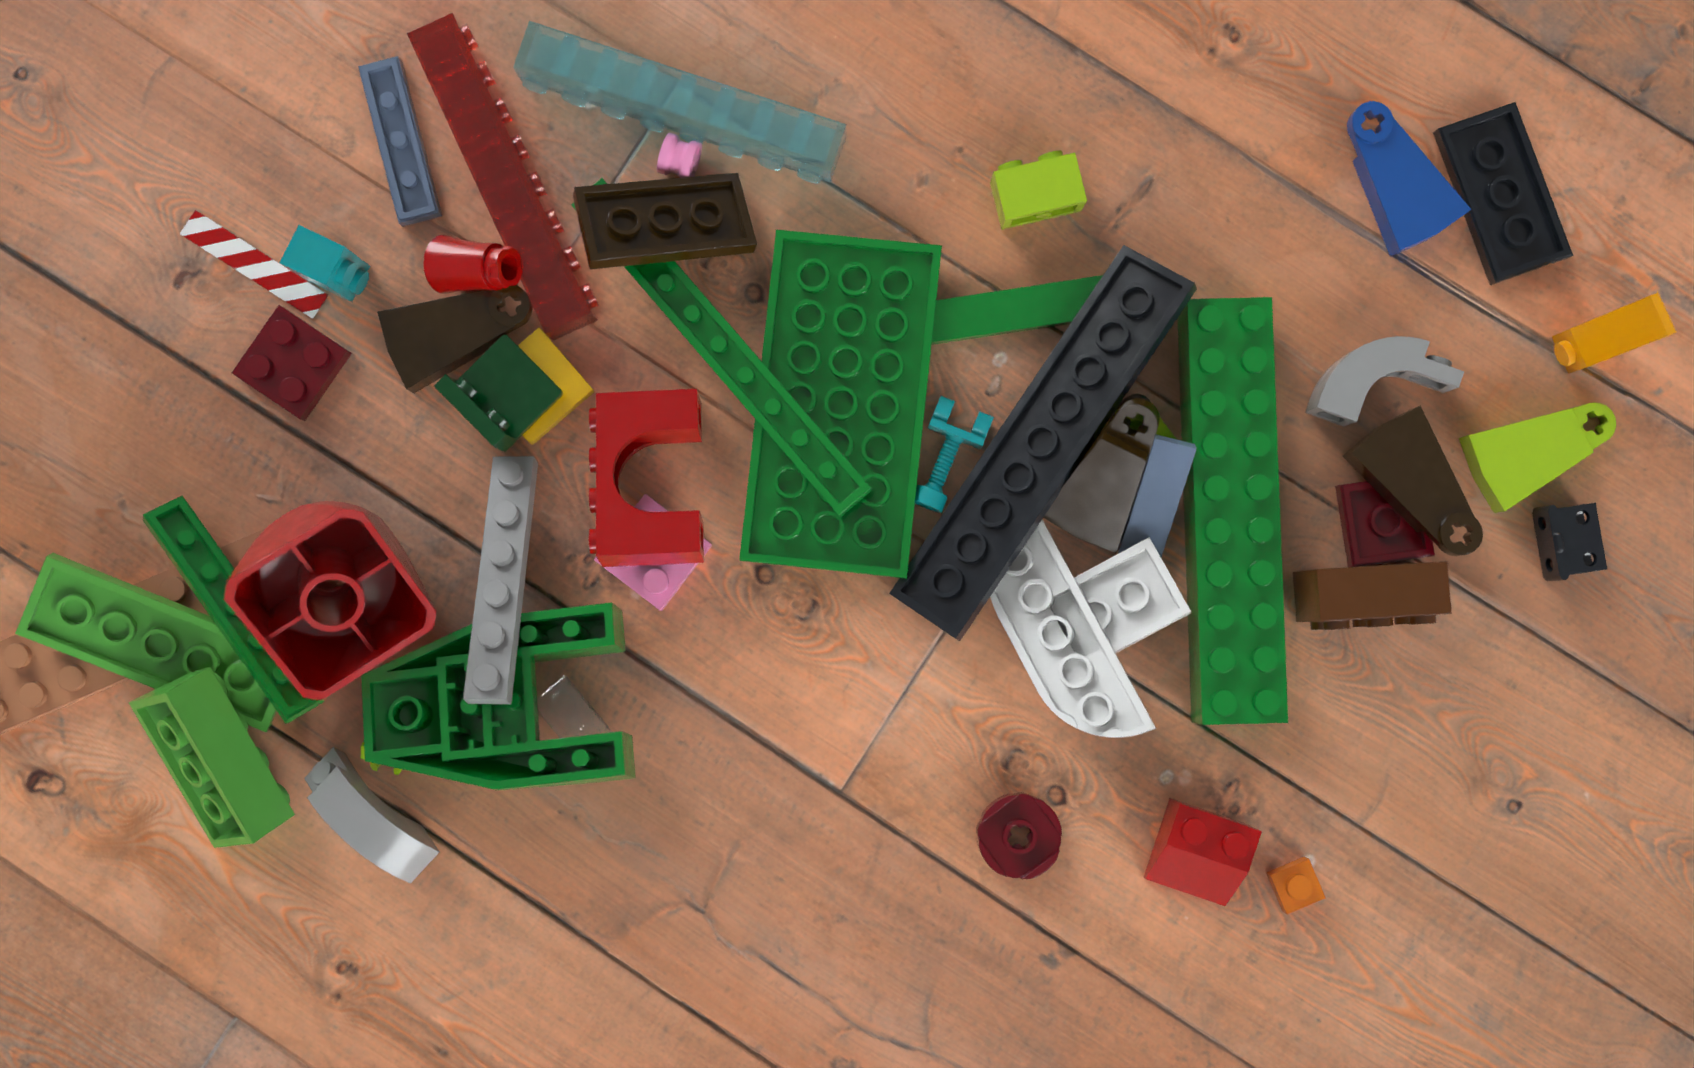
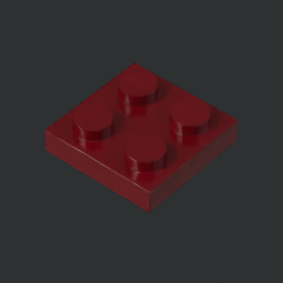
M278 305L236 365L232 374L300 420L306 421L352 353L286 308Z

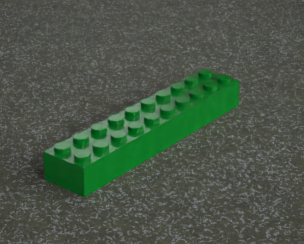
M1272 297L1190 299L1177 318L1181 440L1193 443L1197 448L1183 489L1187 605L1192 612L1188 615L1191 722L1200 725L1288 723Z

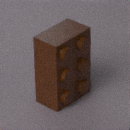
M1448 561L1293 572L1296 622H1310L1311 630L1350 629V620H1352L1353 627L1393 626V617L1395 625L1437 623L1436 615L1452 614Z

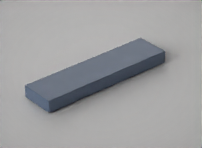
M395 56L358 66L398 223L404 227L441 217L442 213L402 60Z

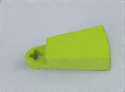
M1594 402L1460 437L1459 441L1471 475L1493 513L1505 512L1594 453L1593 449L1609 440L1614 434L1616 418L1608 406ZM1586 414L1590 418L1598 417L1600 420V424L1595 427L1596 433L1593 430L1585 431L1583 424L1588 421Z

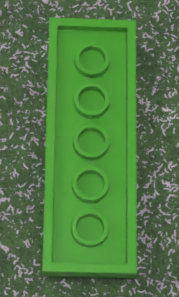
M51 553L46 556L15 634L154 689L190 672L210 667L213 673L219 675L224 681L229 701L234 709L244 716L248 726L264 732L268 731L277 713L276 709L209 615L58 554Z

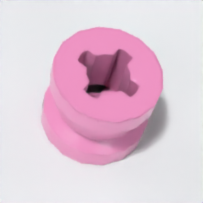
M668 133L660 149L657 172L663 175L673 173L679 175L680 178L694 177L701 157L702 143L694 140L687 143L681 141L678 135Z

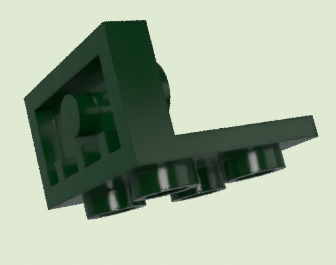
M502 335L457 380L445 374L434 385L493 447L504 452L563 395V391L507 335Z

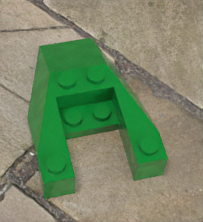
M612 602L521 613L511 704H468L463 700L472 624L361 675L365 761L494 790L586 784L636 778L633 737L623 731L540 741L535 662L626 652L623 612Z

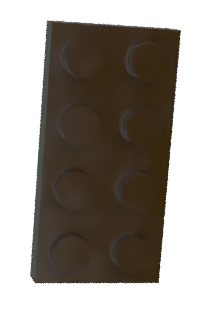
M738 173L574 187L573 200L590 270L755 252L757 241Z

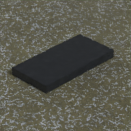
M1516 102L1438 128L1433 132L1453 188L1472 209L1464 217L1490 285L1573 256Z

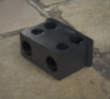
M1596 503L1563 508L1548 505L1533 509L1532 517L1543 578L1546 581L1567 580L1569 575L1607 569Z

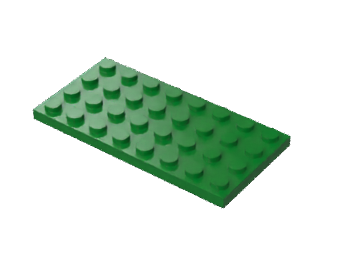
M776 230L762 362L873 490L840 517L755 419L740 561L907 578L942 245Z

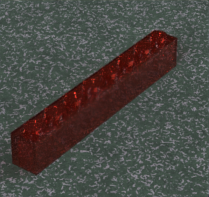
M450 13L407 33L504 245L515 248L521 256L523 272L520 280L545 334L554 341L597 321L598 319L593 311V308L599 306L596 296L589 283L584 285L580 283L575 271L582 269L581 264L572 246L564 248L558 234L565 231L554 208L547 211L541 197L547 195V191L537 171L531 174L528 171L524 160L530 158L529 152L521 136L518 134L513 137L507 123L513 121V118L503 98L495 100L490 86L495 85L496 81L486 61L478 63L473 50L479 48V45L468 23L461 26L454 14Z

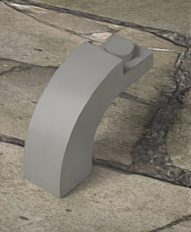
M1403 336L1378 339L1344 355L1325 371L1312 392L1305 413L1345 427L1357 422L1369 389L1380 378H1402L1435 391L1446 393L1459 388L1464 371L1451 367L1452 362L1446 358L1435 355L1425 357L1430 341Z
M333 747L304 778L312 791L307 798L323 820L353 849L389 874L411 884L439 853L438 848L422 825L391 809L366 786L344 752Z

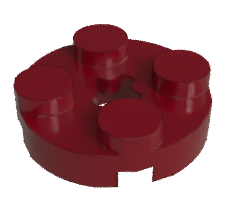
M1025 792L1006 794L995 799L983 811L976 827L978 848L985 862L996 873L1005 877L1032 879L1045 873L1057 860L1060 852L1062 827L1055 812L1043 800ZM1015 825L1020 829L1025 826L1030 829V832L1026 835L1028 844L1023 847L1018 842L1013 845L1008 842V839L1012 836L1010 829Z

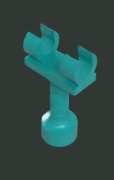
M940 396L927 429L945 435V444L942 445L943 447L939 452L940 455H938L936 460L937 463L934 464L935 467H933L932 474H930L929 482L925 485H917L915 504L937 513H942L948 499L943 494L942 487L946 482V475L949 474L948 471L952 467L953 460H955L954 456L957 455V448L960 447L961 443L980 450L994 419L993 416L979 411L970 433L947 424L955 401L944 396Z

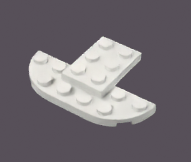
M1041 520L990 596L997 616L1036 690L1046 705L1067 724L1092 735L1125 738L1156 729L1116 653L1192 613L1150 537L1074 577L1044 521Z

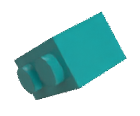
M298 225L279 262L305 280L350 302H353L356 294L359 295L364 291L369 280V264L345 246L301 225Z

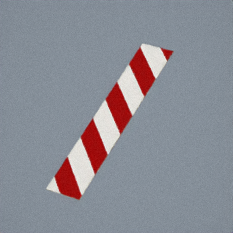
M196 210L180 232V235L312 319L329 296Z

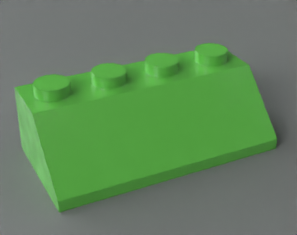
M208 667L190 672L132 700L129 702V705L213 847L253 844L293 817L295 813L289 805L290 797L288 792L281 784L276 782L268 768L269 760L266 754L259 747L255 746L248 734L246 719L239 711L234 709L229 701L224 681Z

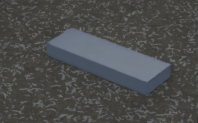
M1155 435L1118 546V554L1150 537L1160 557H1162L1197 449L1195 444Z

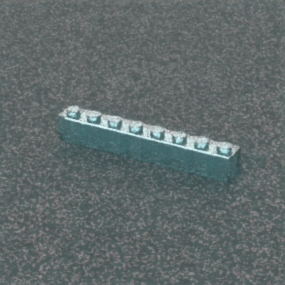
M532 21L528 23L513 66L518 77L523 82L522 85L533 92L546 94L547 90L561 94L563 100L579 107H585L586 103L601 107V112L615 119L623 120L625 116L640 120V124L643 127L655 132H663L665 128L680 133L679 137L687 142L694 140L703 144V141L717 145L719 146V151L731 157L741 158L745 154L757 158V162L760 165L771 170L780 171L782 167L797 171L799 178L811 183L818 184L821 180L831 183L846 140V124Z

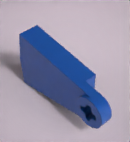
M1369 101L1361 104L1350 115L1347 122V131L1357 154V157L1352 162L1390 257L1429 240L1472 210L1393 118L1387 106L1380 102ZM1364 115L1369 120L1374 118L1378 120L1379 125L1375 128V132L1372 129L1365 131L1362 128L1361 124L1366 120Z

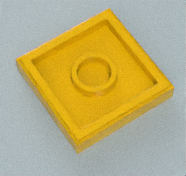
M537 328L517 346L563 391V395L522 435L531 445H534L595 392L541 328Z

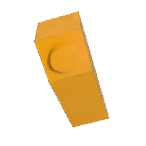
M1659 292L1551 337L1555 343L1554 353L1561 365L1565 366L1568 374L1677 332Z

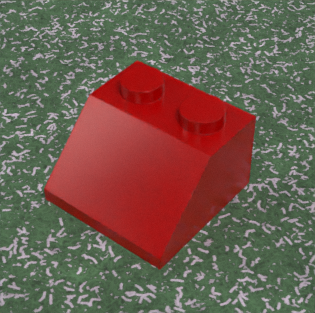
M1169 798L1144 878L1226 906L1249 873L1262 831L1248 824Z

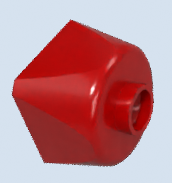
M337 501L313 502L299 506L266 527L227 581L224 600L302 697L315 700H324L431 631L434 627L437 613L412 562L387 524L379 516L365 508ZM326 580L345 582L334 589L316 587L318 583Z

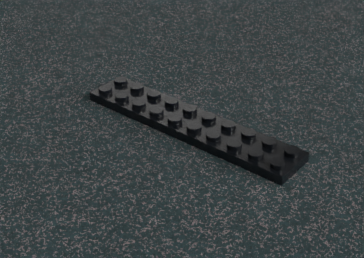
M1123 245L909 563L907 578H899L889 594L958 641H961L1060 494L1067 479L1101 433L1197 290L1194 282Z

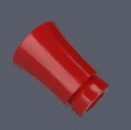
M438 235L430 241L424 254L423 266L427 282L433 290L441 294L464 290H500L509 286H516L523 272L521 256L518 251L513 247L502 246L498 243H482L462 240L448 235Z

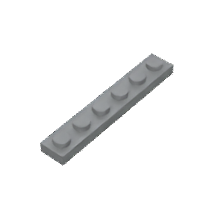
M534 456L493 457L463 700L468 704H511L538 471V462Z

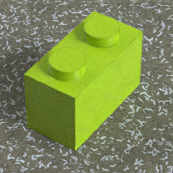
M1060 150L1051 151L1039 156V161L1023 164L1022 160H1013L998 166V170L993 172L990 185L1001 230L1082 211L1087 198L1075 152L1063 155V152Z

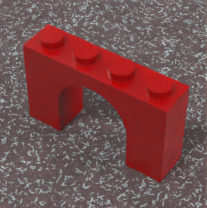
M676 389L596 393V408L589 409L590 432L596 433V447L589 448L590 472L596 473V488L589 489L590 512L596 513V528L589 529L590 553L596 554L602 567L704 563V522L700 510L643 511L627 503L621 497L619 489L620 476L625 464L641 449L657 444L702 442V413L698 390Z

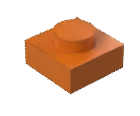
M1305 856L1266 872L1282 912L1287 915L1326 899L1309 858Z

